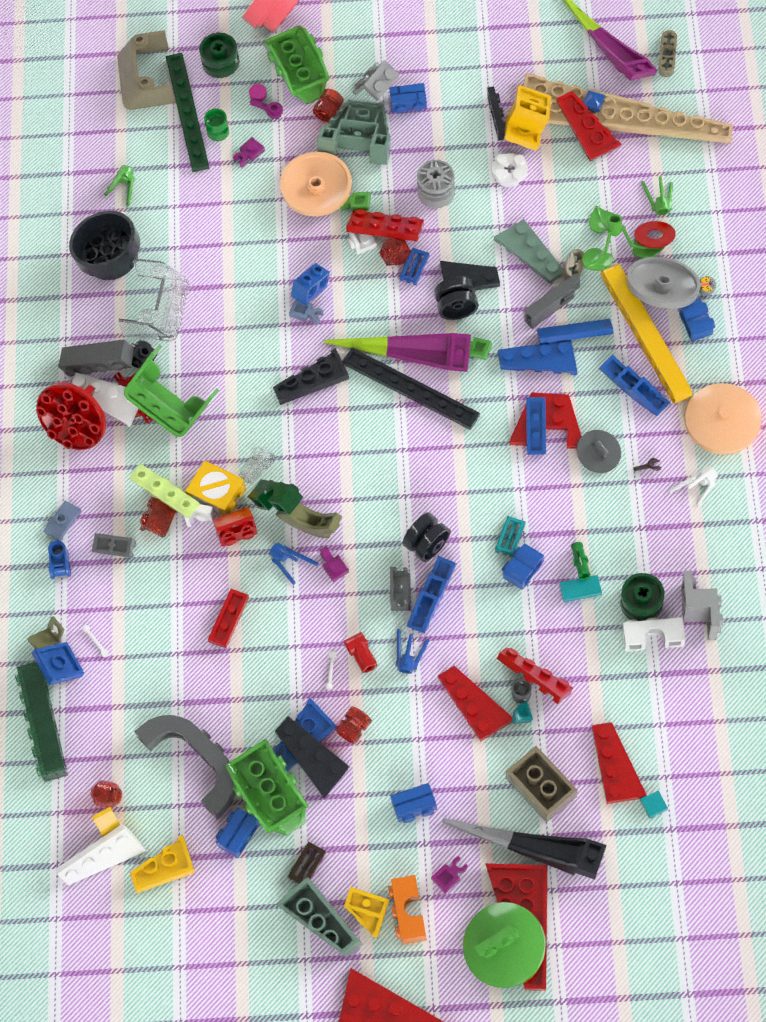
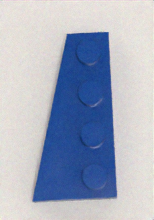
M571 340L498 350L501 370H535V372L541 373L542 371H551L555 374L565 372L577 375Z
M309 698L295 720L297 724L320 743L337 728L335 723L311 698ZM280 742L274 749V752L278 757L282 756L287 764L285 769L288 772L297 764V761L284 744Z

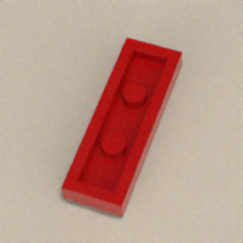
M230 589L209 635V643L227 649L248 602V594Z

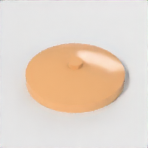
M326 152L305 153L294 158L283 170L280 179L281 194L286 204L297 213L306 216H324L338 210L348 200L352 190L351 174L347 165L335 155Z
M725 383L712 384L700 389L690 399L685 413V426L691 439L702 449L715 454H733L750 446L758 436L762 422L761 410L754 397L741 387Z

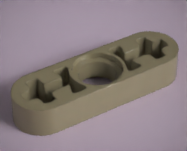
M672 30L663 32L661 36L658 72L663 77L672 76L675 69L677 34ZM667 38H671L670 45H667ZM670 51L672 55L665 56L663 52ZM665 62L669 63L668 70H665Z

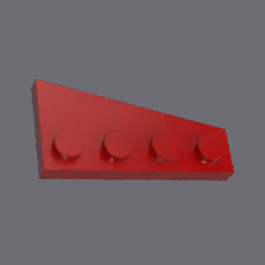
M573 91L556 99L590 162L621 147L622 144L619 140H616L611 135V132L599 122V119L587 109L588 107Z
M506 647L499 652L496 659L515 673H523L524 680L528 683L539 685V691L544 695L547 693L551 694L554 697L552 701L556 704H559L571 694L573 687L566 680L558 679L548 669L540 668L535 665L533 660L518 655L519 653L516 650Z

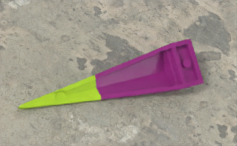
M563 0L617 71L623 73L629 81L656 74L658 70L648 58L607 32L572 0Z
M443 333L327 339L324 342L347 348L353 347L360 351L445 370L468 372L471 335Z

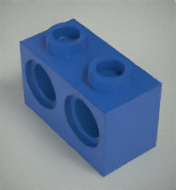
M317 263L313 264L293 281L291 297L303 305H307L327 288L330 271Z

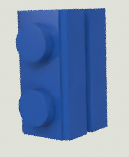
M424 83L389 87L392 113L401 114L410 110L418 112L427 109Z
M429 783L390 795L398 822L409 823L414 821L415 817L419 815L427 817L434 814V810H437V804Z
M237 808L235 812L232 811L226 820L228 822L226 827L218 831L216 844L220 849L239 858L260 823L254 816Z

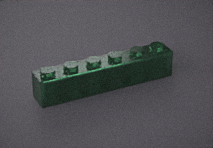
M37 662L17 667L18 674L15 675L17 685L21 686L22 692H19L21 703H25L26 710H23L25 721H29L30 728L27 731L30 740L34 742V746L31 749L34 758L38 760V765H36L38 777L42 776L43 780L47 782L68 776L47 681Z

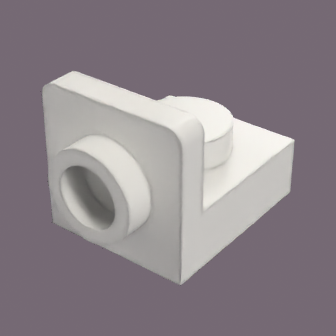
M349 232L350 239H348V244L351 250H355L357 255L377 247V243L372 235H354V233Z
M200 504L190 518L185 516L183 518L187 526L192 527L194 518L199 521H213L212 519L215 514L211 506Z

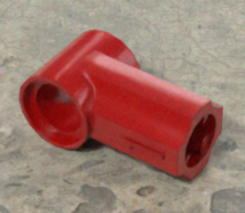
M362 632L344 640L349 654L354 657L362 673H368L377 667V662L370 652L368 642Z

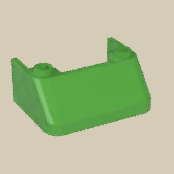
M159 344L126 386L124 395L128 401L174 436L181 437L188 432L219 389L216 388L206 401L201 397L193 396L186 403L156 381L160 376V367L152 360L162 348Z

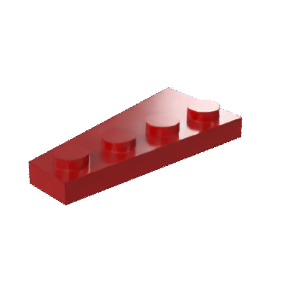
M455 666L438 675L439 681L480 742L513 722L511 715Z
M612 722L592 725L606 804L637 800L647 796Z

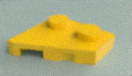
M350 887L344 907L374 938L378 939L390 900Z

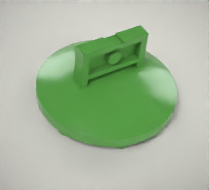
M495 903L483 908L472 918L464 934L463 953L467 966L480 981L493 987L511 988L523 984L537 972L545 955L546 941L540 922L529 910L514 903Z

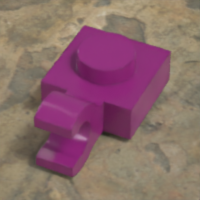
M327 546L319 550L321 557L326 562L322 565V568L332 582L349 573V569L339 555L333 558Z

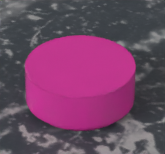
M261 84L253 85L249 89L250 99L265 100L267 97L266 88Z

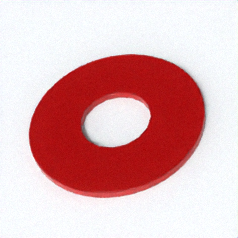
M661 221L643 223L637 227L634 233L637 243L647 248L665 247L671 244L676 236L675 229L670 224ZM652 230H658L663 233V236L658 239H651L647 236V233Z

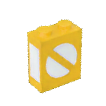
M204 460L185 492L198 501L199 504L211 506L214 512L223 516L235 510L239 497L242 498L246 492L244 479Z

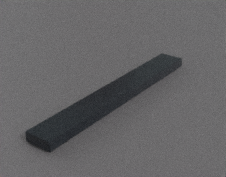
M353 347L342 361L345 366L469 430L472 429L480 417V413Z

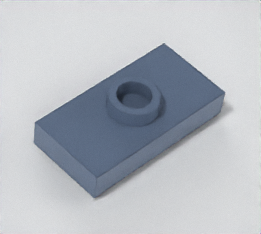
M65 500L44 528V533L61 541L82 512L81 509Z

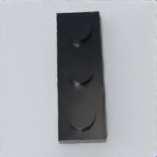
M494 86L487 87V99L498 141L505 140L506 121L503 122L502 120L504 112L503 108L499 107L498 104L500 103L499 93L495 92Z

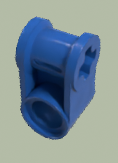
M60 540L52 541L48 546L51 579L65 575L71 577L69 553L65 544ZM57 549H63L60 554H54Z

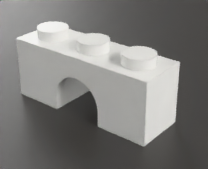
M682 617L648 618L646 621L631 619L623 622L622 633L625 652L645 650V638L652 634L662 638L664 648L684 647L686 639Z

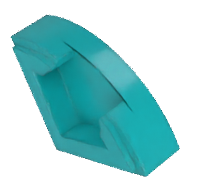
M527 701L516 707L512 715L513 724L528 723L533 720Z

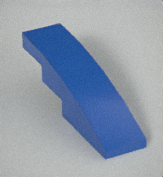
M613 354L598 368L628 396L655 416H658L670 404L644 376L640 378L629 366L625 367Z
M440 556L437 557L433 570L429 573L423 590L420 591L407 627L425 634L442 600L457 563Z

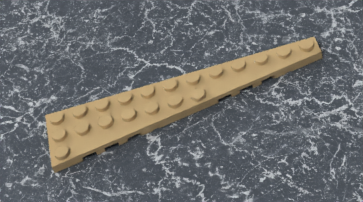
M525 73L524 87L551 96L550 116L547 124L570 126L556 99L573 91L584 102L588 90L580 89V86L577 85L572 87L564 85L561 81L552 82L548 81L545 77ZM593 89L589 90L605 95L600 112L589 111L610 131L731 144L733 124L706 119L697 115L692 117L684 115V112L681 111L676 113L668 111L665 107L660 106V108L650 106L649 103L602 93Z

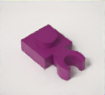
M251 137L240 147V152L234 154L233 161L236 162L242 159L239 162L242 168L246 165L248 159L253 162L265 151V148Z
M459 856L453 859L451 867L445 863L431 877V880L445 894L460 881V877L457 874L464 873L468 868L467 864L461 868L457 867L456 864L460 861Z

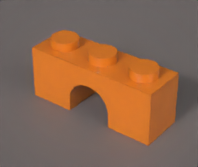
M411 875L391 879L392 886H388L390 899L394 898L395 906H391L393 919L398 918L399 926L395 927L397 939H401L402 945L426 941L423 915L410 916L405 911L408 903L419 900L416 876Z

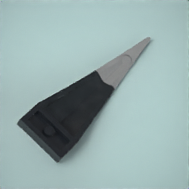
M447 818L442 819V823L571 875L576 873L594 880L607 846L587 838L528 834L489 828Z

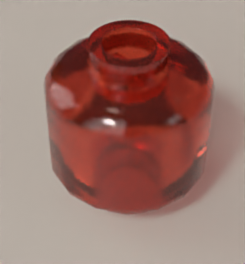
M100 780L92 787L91 797L95 805L113 808L120 803L122 790L115 782Z

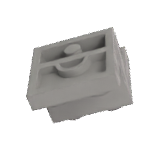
M692 570L684 571L681 583L683 622H707L708 640H716L718 633H721V626H723V615L720 614V607L722 605L721 595H718L717 588L696 589V577H692Z

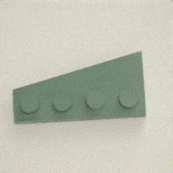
M524 219L494 236L495 242L502 244L509 253L516 255L522 263L529 265L535 273L548 283H552L563 276L561 265Z

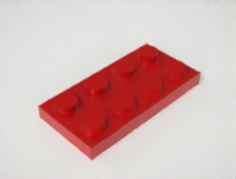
M359 209L353 210L346 225V232L418 242L424 227V219L402 217L398 214L386 215L382 212L372 213Z

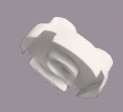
M499 154L492 165L493 178L504 187L519 185L523 179H526L528 174L527 163L524 156L520 154ZM513 168L514 170L509 173L506 169Z

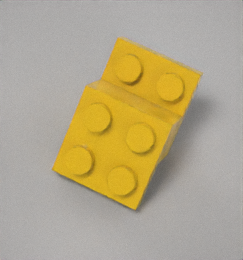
M518 85L515 101L506 116L504 139L537 151L540 146L541 133L549 121L551 96Z

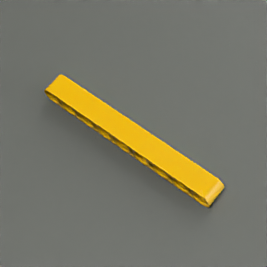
M615 264L605 270H601V277L671 401L676 404L692 397V390L645 307L628 289L626 283L627 276L621 266Z

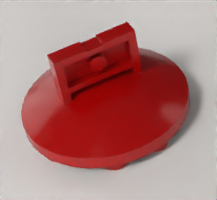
M58 382L47 386L41 392L37 399L36 413L50 439H54L66 449L75 450L90 449L101 441L106 431V419L101 406L93 397L96 388L88 385L84 390L71 383Z

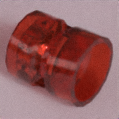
M325 89L312 110L313 114L321 121L329 122L332 117L336 116L337 111L344 102L343 97L333 89Z
M351 706L344 715L345 720L339 722L335 731L346 741L356 744L362 736L361 731H365L372 720L363 711Z

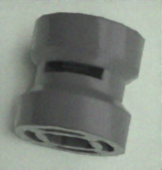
M523 678L515 680L512 684L513 700L520 704L528 702L531 698V684Z

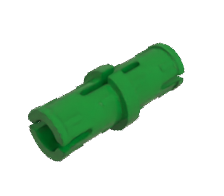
M575 542L571 544L574 556L573 564L577 568L579 579L587 580L591 577L588 568L589 560L585 555L583 543Z

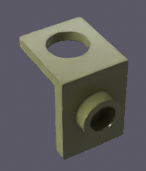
M52 616L47 629L28 637V641L35 649L60 643L65 629ZM53 624L57 627L58 634L54 631Z

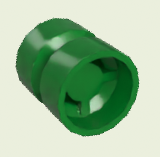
M218 108L209 110L204 116L208 137L213 141L225 140L229 135L226 113Z

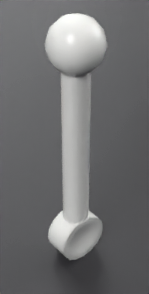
M84 625L82 627L83 632H86L97 645L102 657H108V650L101 646L91 633L90 627Z
M334 651L329 653L330 667L328 683L325 685L327 690L333 688L331 684L334 660L337 658V654Z

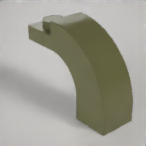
M299 503L290 515L279 513L278 511L276 513L277 517L292 527L321 538H329L339 528V522L342 518L337 512L319 513L307 508L302 503Z

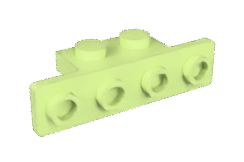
M142 464L129 477L131 481L187 518H190L200 505L198 501L187 495L180 487H175L169 480L160 477Z

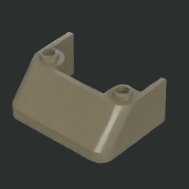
M165 30L133 36L117 55L122 102L126 109L134 110L176 103L172 84L154 87V82L150 77H139L136 54L169 50Z

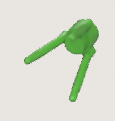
M122 165L104 195L107 196L118 182L122 184L129 182L126 205H130L132 187L135 177L132 176L134 173L133 169L127 165Z
M659 176L660 197L656 198L655 203L645 182H641L651 204L652 211H656L658 215L668 214L672 210L673 182L669 183L667 199L664 196L662 176Z

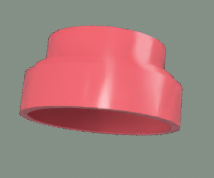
M254 0L242 19L255 29L264 26L274 33L299 0Z

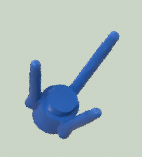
M279 542L275 543L269 552L273 557L272 562L280 568L293 585L296 582L280 561L284 562L290 558L297 562L298 559L296 557L316 566L319 565L313 559L291 550Z
M397 629V660L395 666H397L399 672L412 674L413 670H417L418 663L429 643V639L425 640L414 661V657L410 655L413 634H409L406 652L401 657V630Z

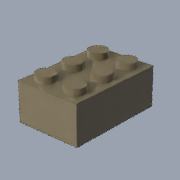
M537 746L506 771L508 782L546 823L577 797L578 790Z

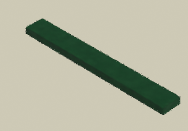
M183 53L165 56L192 172L210 169Z

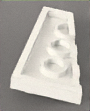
M75 373L71 384L79 386L84 390L88 385L96 388L93 397L99 403L102 410L116 420L123 422L126 426L131 427L138 408L125 398L124 390L126 387Z
M121 824L57 867L56 873L67 885H70L146 852V849L124 824Z

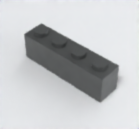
M125 339L62 347L58 367L68 376H75V373L91 374L93 372H107L110 370L119 371L131 368L134 348Z

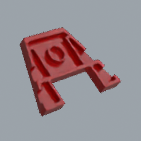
M531 392L529 397L546 398V429L568 431L566 449H577L578 441L582 436L569 394ZM526 405L512 433L510 445L527 446Z

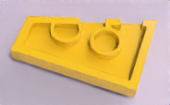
M183 834L172 845L164 847L161 853L154 858H149L130 872L136 893L195 873Z

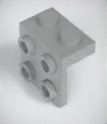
M386 60L380 64L377 62L365 72V77L354 85L356 89L353 91V94L356 95L365 89L378 101L400 74Z

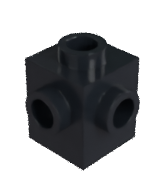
M139 340L135 344H131L134 348L131 365L135 368H141L149 355L154 351L150 343Z

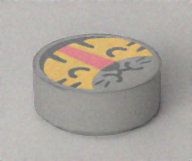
M710 276L700 278L701 287L699 292L703 295L713 294L716 290L715 279Z

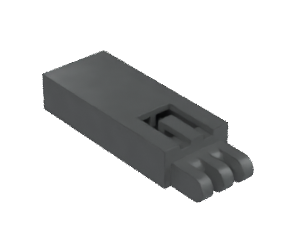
M574 274L569 279L564 280L525 309L524 321L531 329L574 299L575 291L580 287V275Z

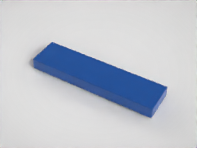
M610 319L537 329L540 344L614 334Z

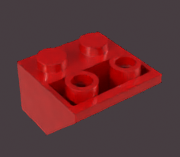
M249 507L212 519L221 546H231L239 540H248L258 534Z

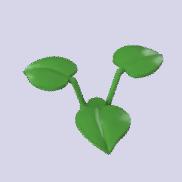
M596 206L591 213L589 226L596 233L608 231L604 251L599 248L588 249L582 256V262L586 269L592 271H601L610 267L613 263V255L607 253L611 235L618 236L622 231L630 247L633 248V255L640 259L655 257L665 247L647 248L638 244L635 239L634 243H632L626 231V226L622 225V217L619 214H614Z

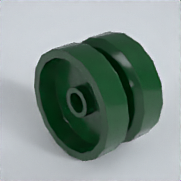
M217 32L206 36L201 41L199 52L203 70L208 75L214 78H224L235 73L239 67L240 60L236 41L232 36Z
M648 573L634 574L626 579L622 586L620 606L624 615L630 620L636 619L638 621L657 618L663 608L665 595L663 584L657 577Z

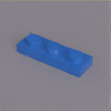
M529 397L526 398L527 455H546V398Z

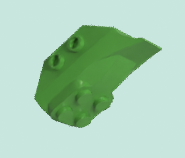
M298 25L262 41L268 51L267 56L270 62L275 64L277 75L282 76L293 96L300 98L306 104H310L325 96L326 83L330 77L322 59V50L320 47H316L314 36L312 34L309 35L306 28Z
M266 738L225 765L235 784L233 787L238 797L242 796L246 802L244 807L247 812L254 814L267 833L278 832L287 836L306 823L305 815L309 805L296 786L298 781L292 773L288 774L285 769L287 766L282 756L278 757Z

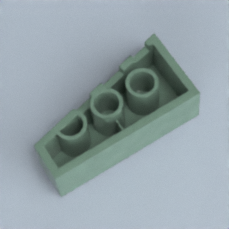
M308 877L276 903L278 907L347 958L363 945Z

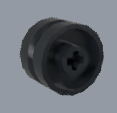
M467 277L446 279L440 282L434 289L435 299L438 302V312L441 318L446 320L463 319L474 314L478 309L479 303L475 295L474 283Z
M427 512L411 525L402 543L409 551H415L416 557L422 562H427L435 557L444 547L450 537L451 529L443 523L438 524V519Z

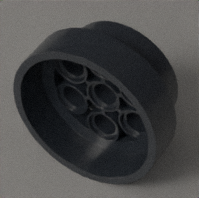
M102 211L87 217L74 229L69 241L70 253L80 270L101 280H115L130 272L137 262L140 249V236L133 222L128 216L118 211Z

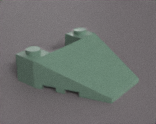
M349 100L338 111V115L332 117L329 120V124L321 128L317 138V152H326L336 156L338 148L370 152V163L387 165L390 157L391 136L386 121L384 105Z

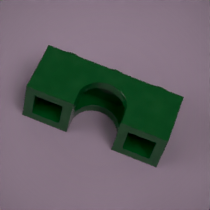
M263 479L258 482L247 496L259 509L269 511L274 507L279 513L288 515L293 512L303 499V496L299 493V488L294 484Z

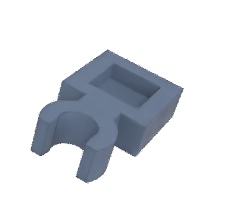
M295 300L290 309L289 316L304 322L310 318L313 323L319 324L320 318L315 317V315L323 316L324 311L320 308L312 309V303L303 305Z

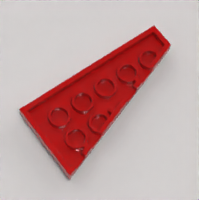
M486 863L497 903H514L526 908L538 919L543 928L546 941L543 961L537 972L524 982L523 986L525 990L546 991L548 865Z
M350 968L339 1022H444Z

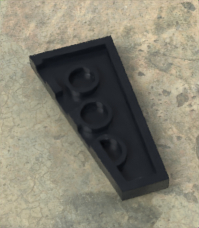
M334 348L330 351L331 354L326 357H320L315 364L310 367H304L299 374L291 375L274 386L273 390L279 404H285L348 380L349 374L337 349Z
M289 716L275 730V734L307 774L321 796L325 798L350 766Z

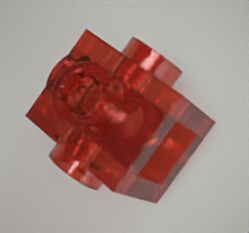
M388 239L383 243L379 253L386 266L404 264L411 250L405 240Z

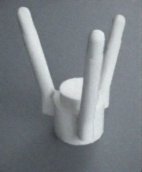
M707 466L697 474L670 489L669 492L673 493L690 482L692 483L687 486L688 489L697 483L703 486L708 485L697 502L699 506L711 488L716 485L714 480L718 477L717 472L712 467Z

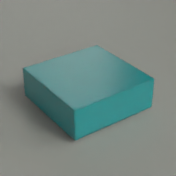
M659 790L640 799L649 819L668 810Z

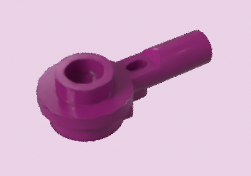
M253 98L250 100V105L266 111V114L272 119H278L283 114V106L278 102L266 104Z

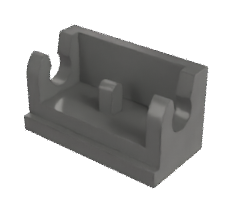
M95 533L92 552L133 557L132 550L133 547H136V541L128 537Z
M390 567L391 611H411L410 573H408L406 567L403 568V571H397L396 567Z

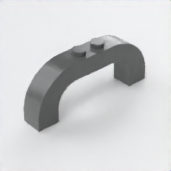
M163 715L146 721L134 731L137 738L150 751L161 741L168 738L184 740L217 775L215 786L201 800L203 806L216 819L226 812L235 795L233 789L235 784L225 766L229 763V760L223 754L224 749L217 742L214 744L210 740L211 736L206 730H200L195 724L183 717Z

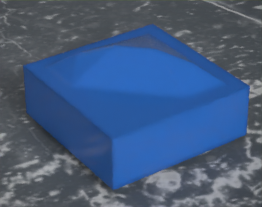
M588 90L583 103L588 107V110L599 113L605 95Z

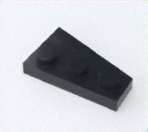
M440 261L443 281L452 277H467L473 281L475 291L500 287L497 267Z

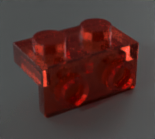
M154 496L147 503L149 508L147 513H144L140 519L141 527L139 530H148L164 538L176 510Z

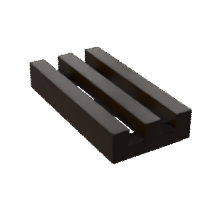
M308 841L287 877L300 884L303 881L302 877L317 852H319L320 854L305 879L308 877L311 880L326 855V851ZM312 848L313 851L311 855L309 856L299 875L296 877L295 873L297 872L304 858L308 854L309 850Z

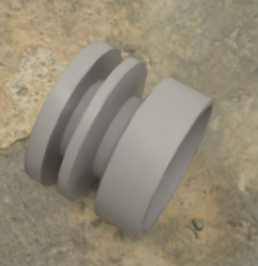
M441 160L425 162L419 167L417 172L418 197L420 201L431 208H441L448 205L455 195L454 171L447 162Z

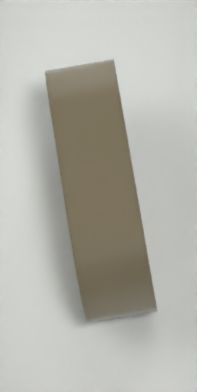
M574 249L567 256L562 270L565 280L574 274H581L584 266L582 262L583 251Z

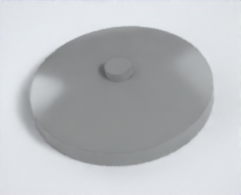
M647 257L634 262L628 269L626 277L627 287L636 298L649 305L666 309L682 308L692 304L697 299L701 287L698 275L690 267L677 260L665 257Z

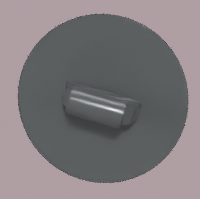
M591 430L579 439L577 456L582 465L588 470L596 473H606L618 465L621 459V448L616 438L610 433L603 430Z

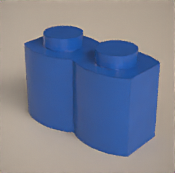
M697 298L688 306L678 308L680 318L691 341L713 335L715 322L713 318L708 316L707 304L702 302L701 298Z
M525 543L521 547L518 546L513 553L514 558L510 562L507 561L502 568L503 579L521 590L526 587L544 562V555Z

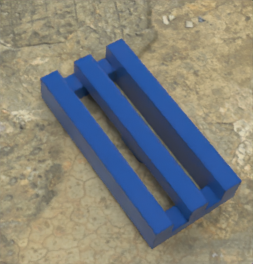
M412 248L400 274V281L406 280V283L412 282L413 285L417 286L430 256L429 252ZM415 253H417L418 255H417L416 260H415V262H414V264H413V266H412V269H411L409 275L406 276V273H407V271H408V269H409V267H410V264H411V262H412V260H413V258H414V255H415ZM422 255H423L424 257H423V259H422V261H421V264H420V266H419V268H418V270H417V273H416L415 277L413 278V275H414V273H415V270H416V268H417V266H418V264H419V261H420V259H421V257H422Z

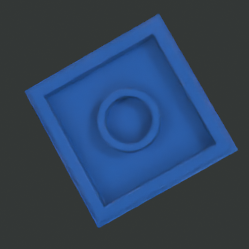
M67 642L35 649L32 652L49 685L80 678L84 675L82 667Z

